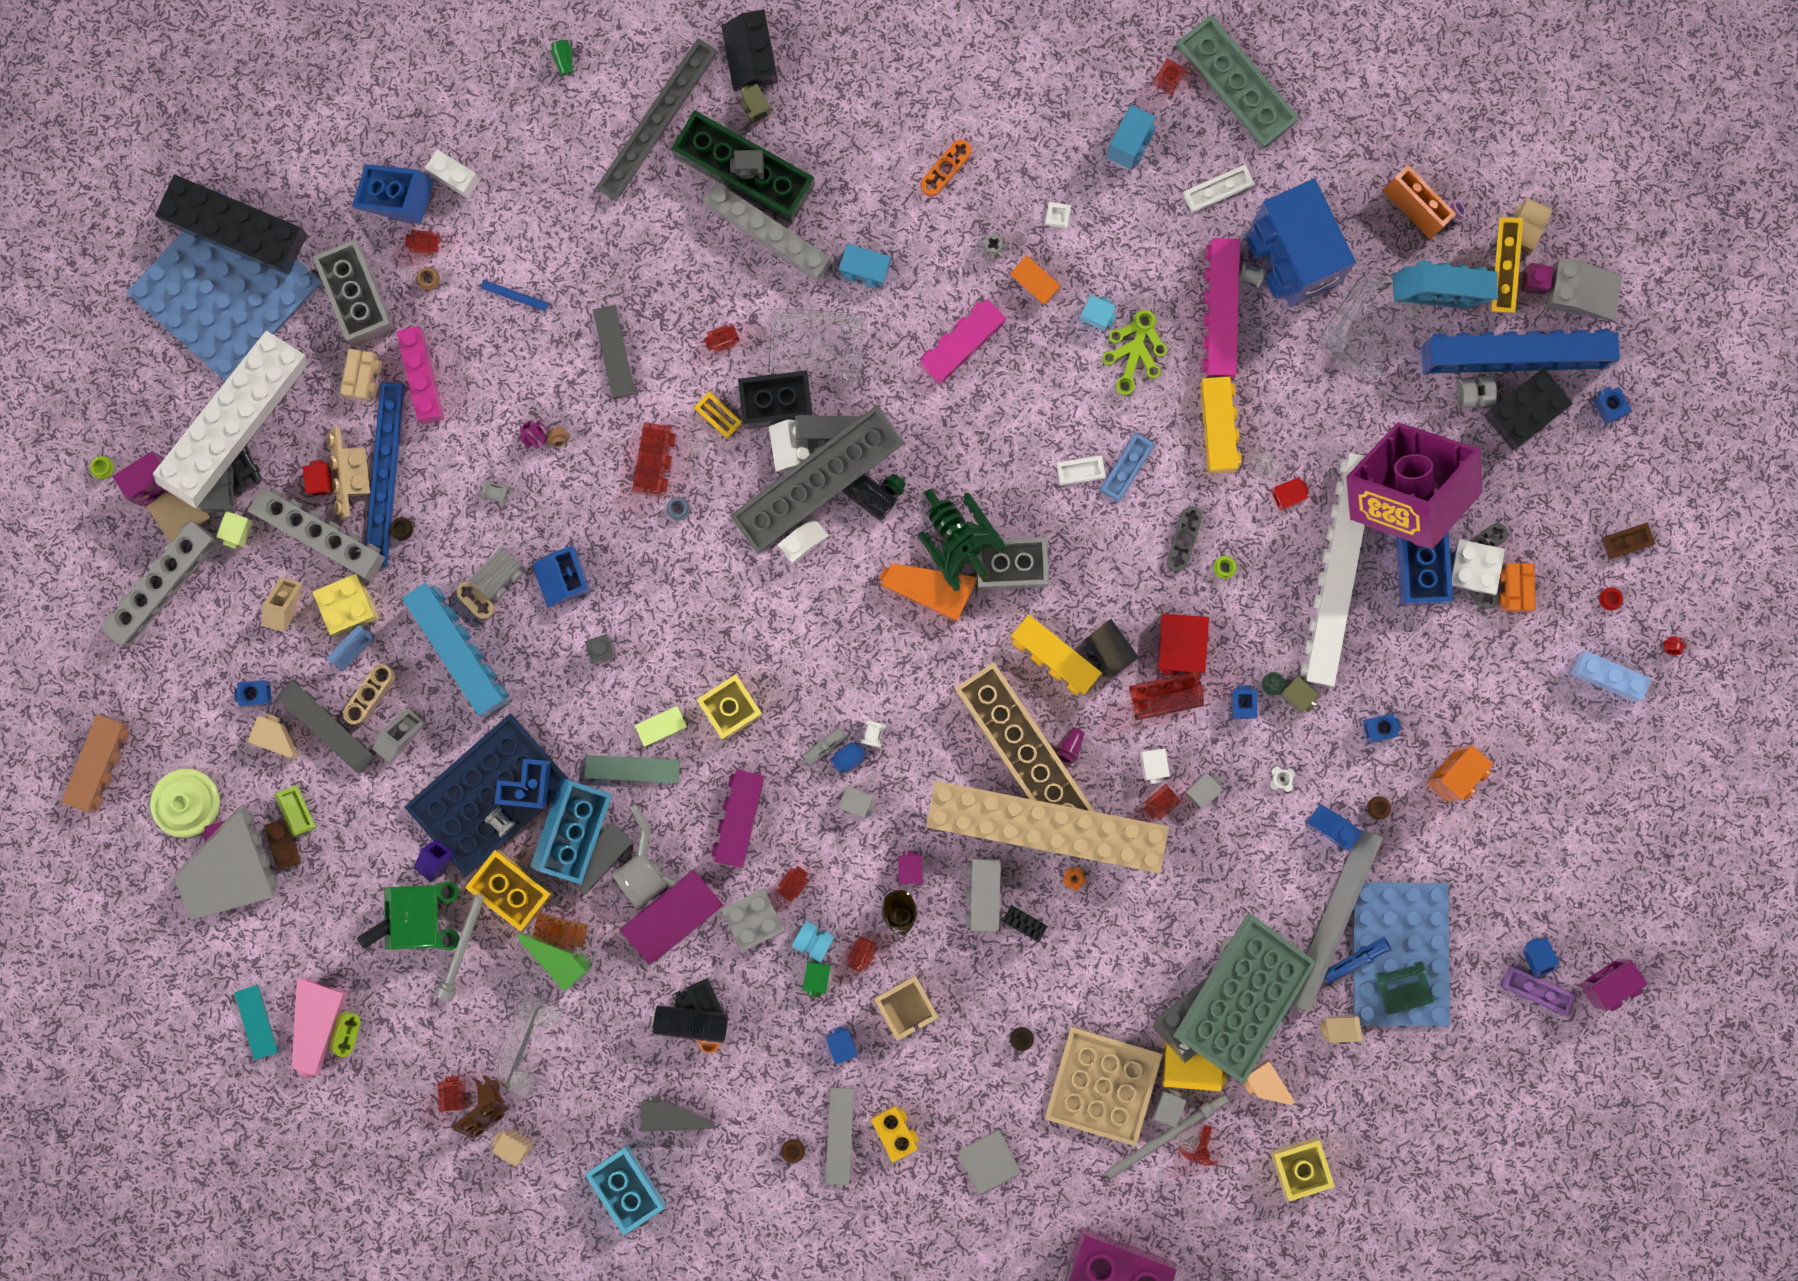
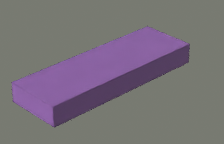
M1511 965L1501 985L1506 990L1567 1017L1577 996L1543 979L1535 978L1534 975Z

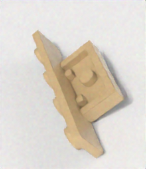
M334 426L327 433L326 442L331 450L329 467L333 470L332 490L336 493L334 511L338 515L339 521H345L350 518L348 496L370 494L365 448L342 449L340 426Z

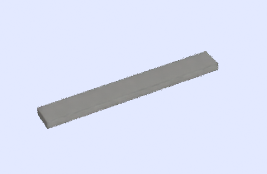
M1362 829L1360 830L1363 832L1352 847L1307 955L1316 961V964L1291 1004L1309 1013L1383 840L1381 836Z

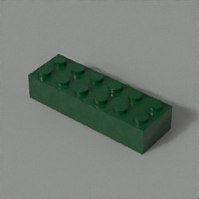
M696 110L691 114L671 148L674 158L790 223L794 222L815 186V180L812 175ZM762 150L764 156V180H759L758 175L745 179L736 176V173H731L730 158H734V151Z

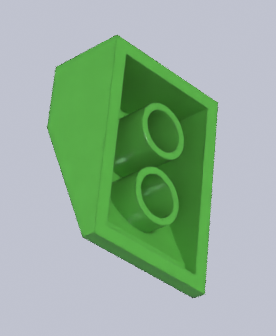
M529 933L517 936V939L564 991L571 989L592 970L588 966L591 963L590 960L583 953L579 954Z

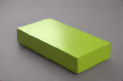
M297 785L274 794L292 837L316 828Z

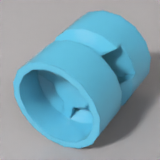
M806 920L791 947L801 953L809 952L810 958L821 963L835 936L825 930L819 932L818 926Z

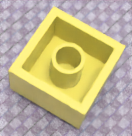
M353 574L313 591L329 634L334 637L354 630L358 624L364 626L379 619L362 576L358 574Z
M737 674L697 699V702L722 740L728 739L763 716Z
M1316 1137L1270 1151L1284 1197L1288 1201L1335 1187L1321 1142Z

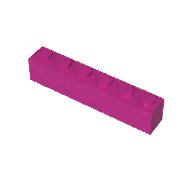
M1212 238L1210 245H1206L1205 259H1209V268H1205L1204 280L1209 282L1208 290L1204 291V304H1208V313H1204L1203 327H1207V336H1203L1202 348L1207 350L1206 358L1202 359V372H1206V378L1230 377L1231 380H1234L1237 365L1240 239Z

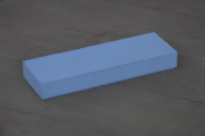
M1136 432L1099 491L1119 503L1156 444Z

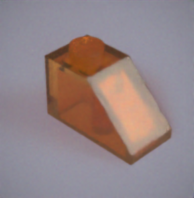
M539 913L533 935L559 944L583 948L588 924Z

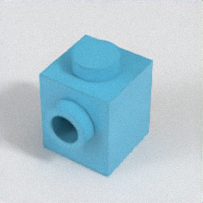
M1090 295L1081 314L1080 321L1105 331L1107 326L1112 327L1117 314L1113 313L1116 306L1112 305L1113 302L1105 297L1096 298Z

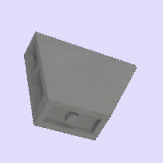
M245 804L240 805L179 868L174 878L190 920L272 898L276 888H278L277 878L274 874L271 875L269 869V857L267 853H263L261 848V835L259 832H255L253 827V814L251 811H247Z

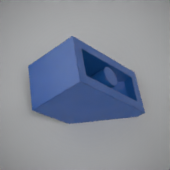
M1321 804L1307 821L1308 825L1344 851H1349L1363 832L1344 817Z

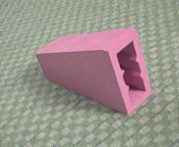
M304 977L298 978L296 985L292 1068L298 1070L297 1074L311 1078L312 1075L320 1074L336 1019L342 1011L348 992Z

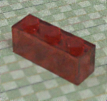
M644 422L632 488L634 494L662 498L663 492L667 493L669 479H665L666 471L671 470L673 456H669L670 448L675 447L677 434L673 433L674 430L671 426Z
M1198 671L1129 686L1130 702L1135 721L1204 706L1203 687Z

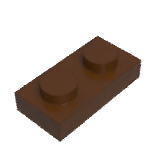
M1648 522L1601 538L1609 560L1655 545Z
M285 819L266 824L265 828L277 870L301 864L295 838L292 837Z

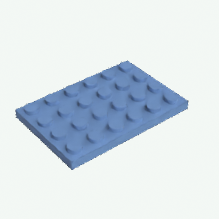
M1365 882L1353 909V954L1358 952L1363 945L1368 946L1383 936L1389 942L1391 950L1375 958L1373 963H1366L1353 971L1354 1015L1359 1017L1360 1025L1450 1026L1448 883Z

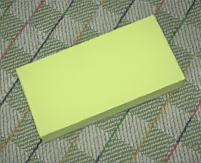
M678 706L636 724L635 728L644 747L687 728V725Z

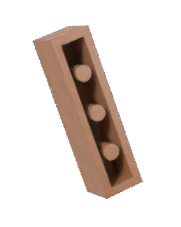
M96 714L61 803L88 813H94L95 810L101 807L103 803L102 792L104 787L107 788L112 780L110 772L113 765L116 766L121 757L120 747L122 743L125 744L130 735L128 724Z

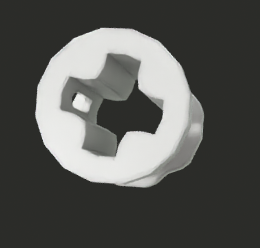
M866 720L867 728L861 743L881 748L880 739L886 725Z

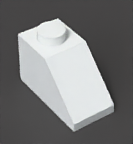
M814 518L793 531L778 544V547L789 561L795 565L827 539L829 535Z

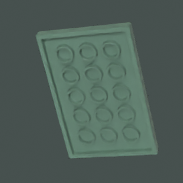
M1247 913L1173 1037L1236 1081L1244 1084L1315 966L1316 961L1254 915Z

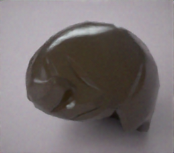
M895 890L885 896L881 911L883 920L894 934L900 933L902 936H905L912 929L917 919L918 909L911 894L905 890Z

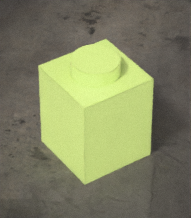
M226 511L216 537L223 540L222 545L233 549H236L237 545L244 547L253 521Z

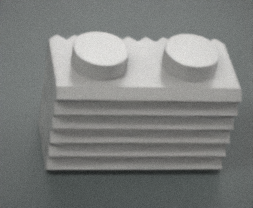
M501 546L469 581L491 601L495 598L499 600L507 592L505 587L511 581L515 583L521 578L524 567Z

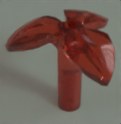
M1203 1125L1195 1153H1188L1179 1147L1180 1153L1187 1160L1198 1162L1204 1166L1218 1164V1160H1210V1153L1207 1149L1212 1127Z

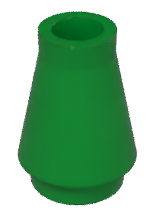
M560 40L551 43L552 49H550V52L559 69L560 76H564L566 73H574L572 45H569V41Z

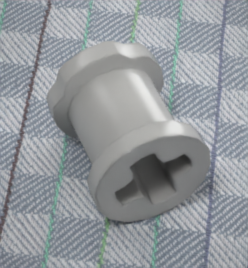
M1244 262L1239 273V281L1243 280L1255 284L1256 288H1260L1266 268L1259 269Z
M486 480L482 489L481 499L500 502V505L505 506L509 497L510 486L505 485L503 487L493 484L490 480Z
M500 806L494 809L484 820L499 832L501 838L516 825L514 820L511 821L502 812Z

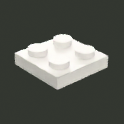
M1460 539L1457 540L1451 570L1452 587L1496 595L1505 549Z

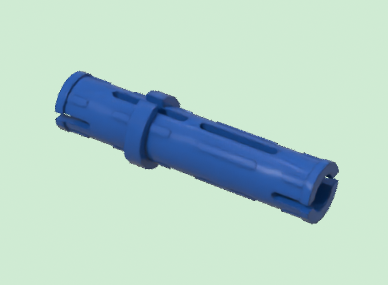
M1383 936L1368 946L1363 945L1358 952L1329 967L1324 978L1328 983L1332 984L1362 965L1373 963L1375 958L1391 950L1389 942Z

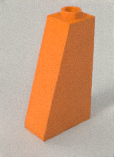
M891 563L889 568L884 567L879 578L882 581L881 587L955 622L958 621L977 582V578L973 576L959 574L958 578L962 582L959 584L960 590L954 591L943 577L941 571Z

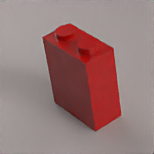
M1165 613L1160 615L1156 671H1162V676L1175 677L1176 673H1185L1186 678H1199V674H1205L1209 617Z

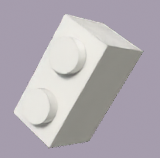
M438 149L425 167V170L431 177L467 199L480 181L475 172Z

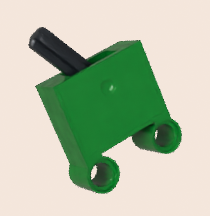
M442 881L430 886L384 887V920L357 937L359 945L365 949L384 937L386 950L417 948L454 950L460 939L459 934L453 929L438 930L437 902L450 903L456 900L459 894L457 885L450 881ZM444 886H447L449 889L447 898L441 895V889ZM446 933L450 936V942L447 946L442 943V937Z

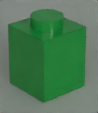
M807 961L802 990L807 991L808 996L821 997V993L826 994L831 965Z

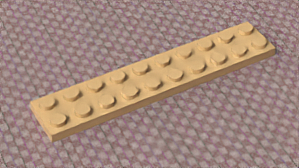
M935 781L926 828L1161 874L1169 826Z

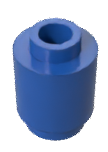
M850 742L834 753L835 756L830 760L840 774L845 771L848 773L865 761L863 756L866 753L859 743L854 745L853 742Z

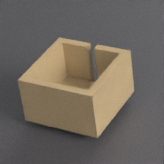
M916 974L874 997L877 1006L897 1041L915 1032L914 1024L918 1023V1026L922 1028L939 1018Z

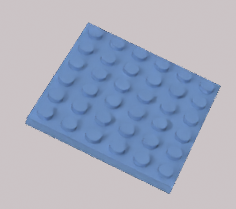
M182 232L126 293L226 382L264 332L268 331L274 335L323 282L297 259L289 276Z

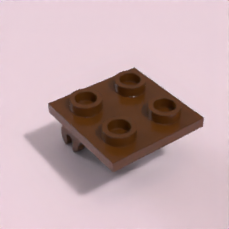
M485 1075L482 1076L485 1080L484 1085L480 1080L476 1081L478 1106L451 1126L454 1131L470 1138L483 1134L486 1130L485 1127L492 1122L495 1123L501 1120L505 1115L504 1113L509 1110L501 1098L499 1092L500 1084Z

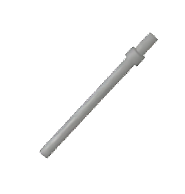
M1223 1094L1209 1104L1208 1102L1204 1103L1199 1107L1200 1110L1178 1123L1176 1128H1170L1106 1170L1109 1179H1112L1205 1117L1207 1119L1215 1114L1214 1111L1230 1102L1229 1099Z

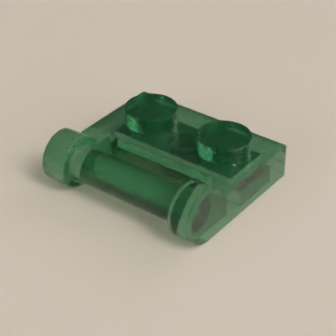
M1422 961L1415 962L1413 966L1399 970L1375 973L1386 1015L1434 1003ZM1417 975L1418 981L1390 989L1387 988V982Z

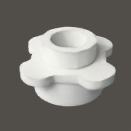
M1274 767L1272 769L1273 779L1270 782V787L1273 790L1279 788L1284 789L1286 792L1293 789L1292 782L1295 772L1292 769L1282 770L1280 767Z

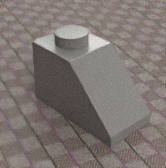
M407 708L379 733L372 749L391 763L406 749L426 722Z

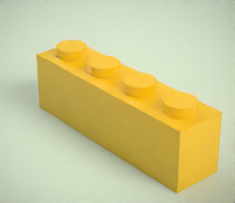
M1499 216L1495 259L1498 299L1492 301L1491 312L1515 313L1523 217Z
M1230 377L1204 378L1200 382L1208 474L1236 472L1238 466H1241V453L1237 452L1236 443H1239V430L1235 429L1234 420H1237L1238 417L1237 407L1233 406L1232 397L1236 395L1235 384L1231 383Z
M1029 614L1010 637L1013 640L1011 644L1021 652L1025 649L1032 655L1030 659L1039 667L1042 664L1050 669L1048 674L1058 682L1060 679L1068 684L1066 688L1075 696H1078L1079 693L1084 696L1102 674V672Z

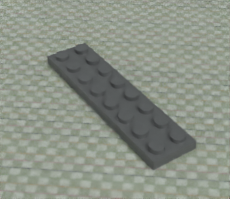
M876 405L731 514L730 517L755 552L759 553L903 446L905 441L879 405Z

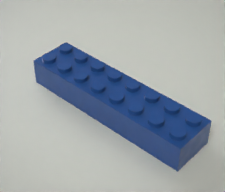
M1585 329L1574 330L1572 333H1564L1563 330H1553L1549 334H1540V331H1528L1525 335H1517L1516 331L1502 333L1503 335H1494L1493 332L1479 333V336H1470V333L1464 332L1447 337L1446 333L1433 334V337H1430L1421 346L1422 374L1540 371L1542 368L1546 371L1608 369L1620 360L1618 332H1610V329L1596 330V333H1587Z

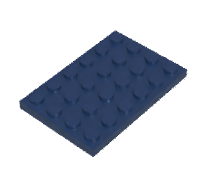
M512 713L507 715L404 806L433 841L437 839L454 853L451 862L464 877H468L490 857L494 850L501 848L543 810L540 808L495 804L497 780L521 782L523 759L551 762L547 797L548 806L553 802L561 777L569 779ZM498 806L502 808V812L511 821L514 820L516 822V825L502 838L490 823L487 824L484 821Z

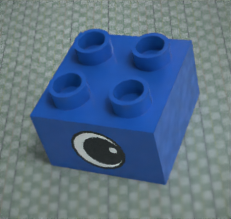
M1315 178L1263 201L1252 221V231L1246 233V241L1253 256L1256 259L1265 256L1273 271L1265 276L1272 296L1276 300L1285 297L1290 307L1340 285L1356 264L1354 256Z

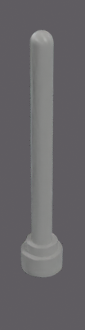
M476 894L447 976L445 980L438 984L435 995L443 1000L450 1001L455 996L456 985L454 982L484 900L482 894Z

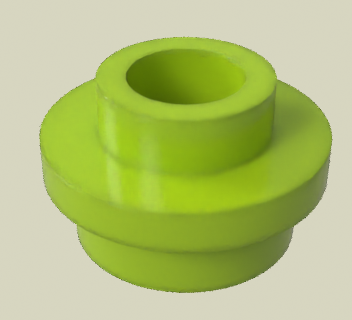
M1221 556L1213 564L1215 575L1221 579L1231 578L1237 570L1235 560L1229 556ZM1226 563L1229 566V570L1223 572L1221 564Z

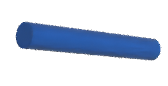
M483 280L481 289L545 312L549 305L545 301Z

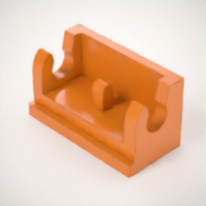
M1027 255L1010 273L1014 279L1043 305L1047 304L1062 288L1060 284Z

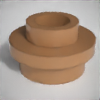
M425 267L418 272L417 283L424 290H433L440 283V275L434 268ZM428 275L433 277L430 283L425 282V277Z
M563 427L550 429L546 437L547 443L553 447L564 446L570 439L569 433Z

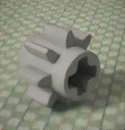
M996 231L991 236L984 234L985 242L979 243V247L984 248L982 257L990 256L991 262H993L996 256L1002 259L1003 253L1001 250L1005 251L1008 248V245L1002 244L1005 236H997ZM992 243L994 245L997 243V250L995 248L989 249V244Z

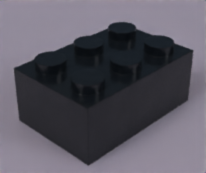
M1542 368L1486 412L1484 416L1513 451L1573 403L1549 373Z
M807 370L738 379L742 420L745 429L769 427L785 420H795L797 415H813Z

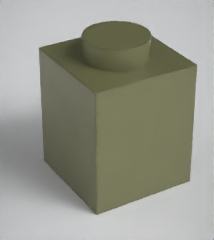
M1299 676L1295 677L1279 694L1299 713L1304 711L1310 712L1318 703L1315 699L1319 696Z

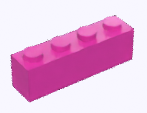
M988 299L983 303L977 302L970 311L972 313L966 319L962 317L956 322L953 332L950 334L945 333L937 341L939 345L933 351L928 349L921 356L920 367L939 386L1006 323V317Z
M420 326L396 331L417 420L422 425L444 420V413L424 331Z

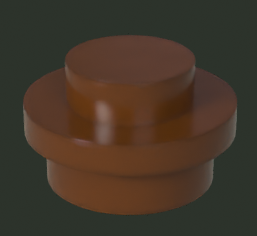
M1382 796L1373 797L1367 803V812L1373 819H1384L1391 811L1389 801Z
M797 1139L787 1140L781 1148L782 1157L789 1163L801 1161L805 1154L803 1143Z

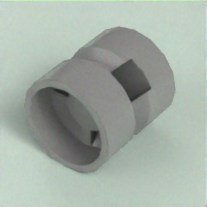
M1493 376L1478 377L1477 381L1473 378L1459 379L1457 382V397L1460 409L1475 408L1476 404L1480 407L1494 406L1496 404L1497 391Z

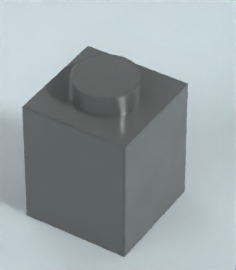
M608 634L585 641L592 664L598 665L617 658Z

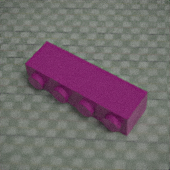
M736 769L735 774L731 773L728 787L732 788L730 797L726 796L723 804V810L726 811L724 820L720 819L717 833L721 835L719 843L715 842L712 850V856L715 857L714 862L740 868L744 867L765 776Z

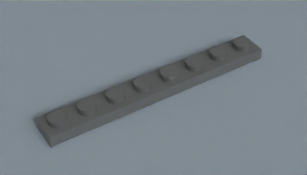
M699 38L695 41L597 185L598 191L617 202L718 52L715 48Z

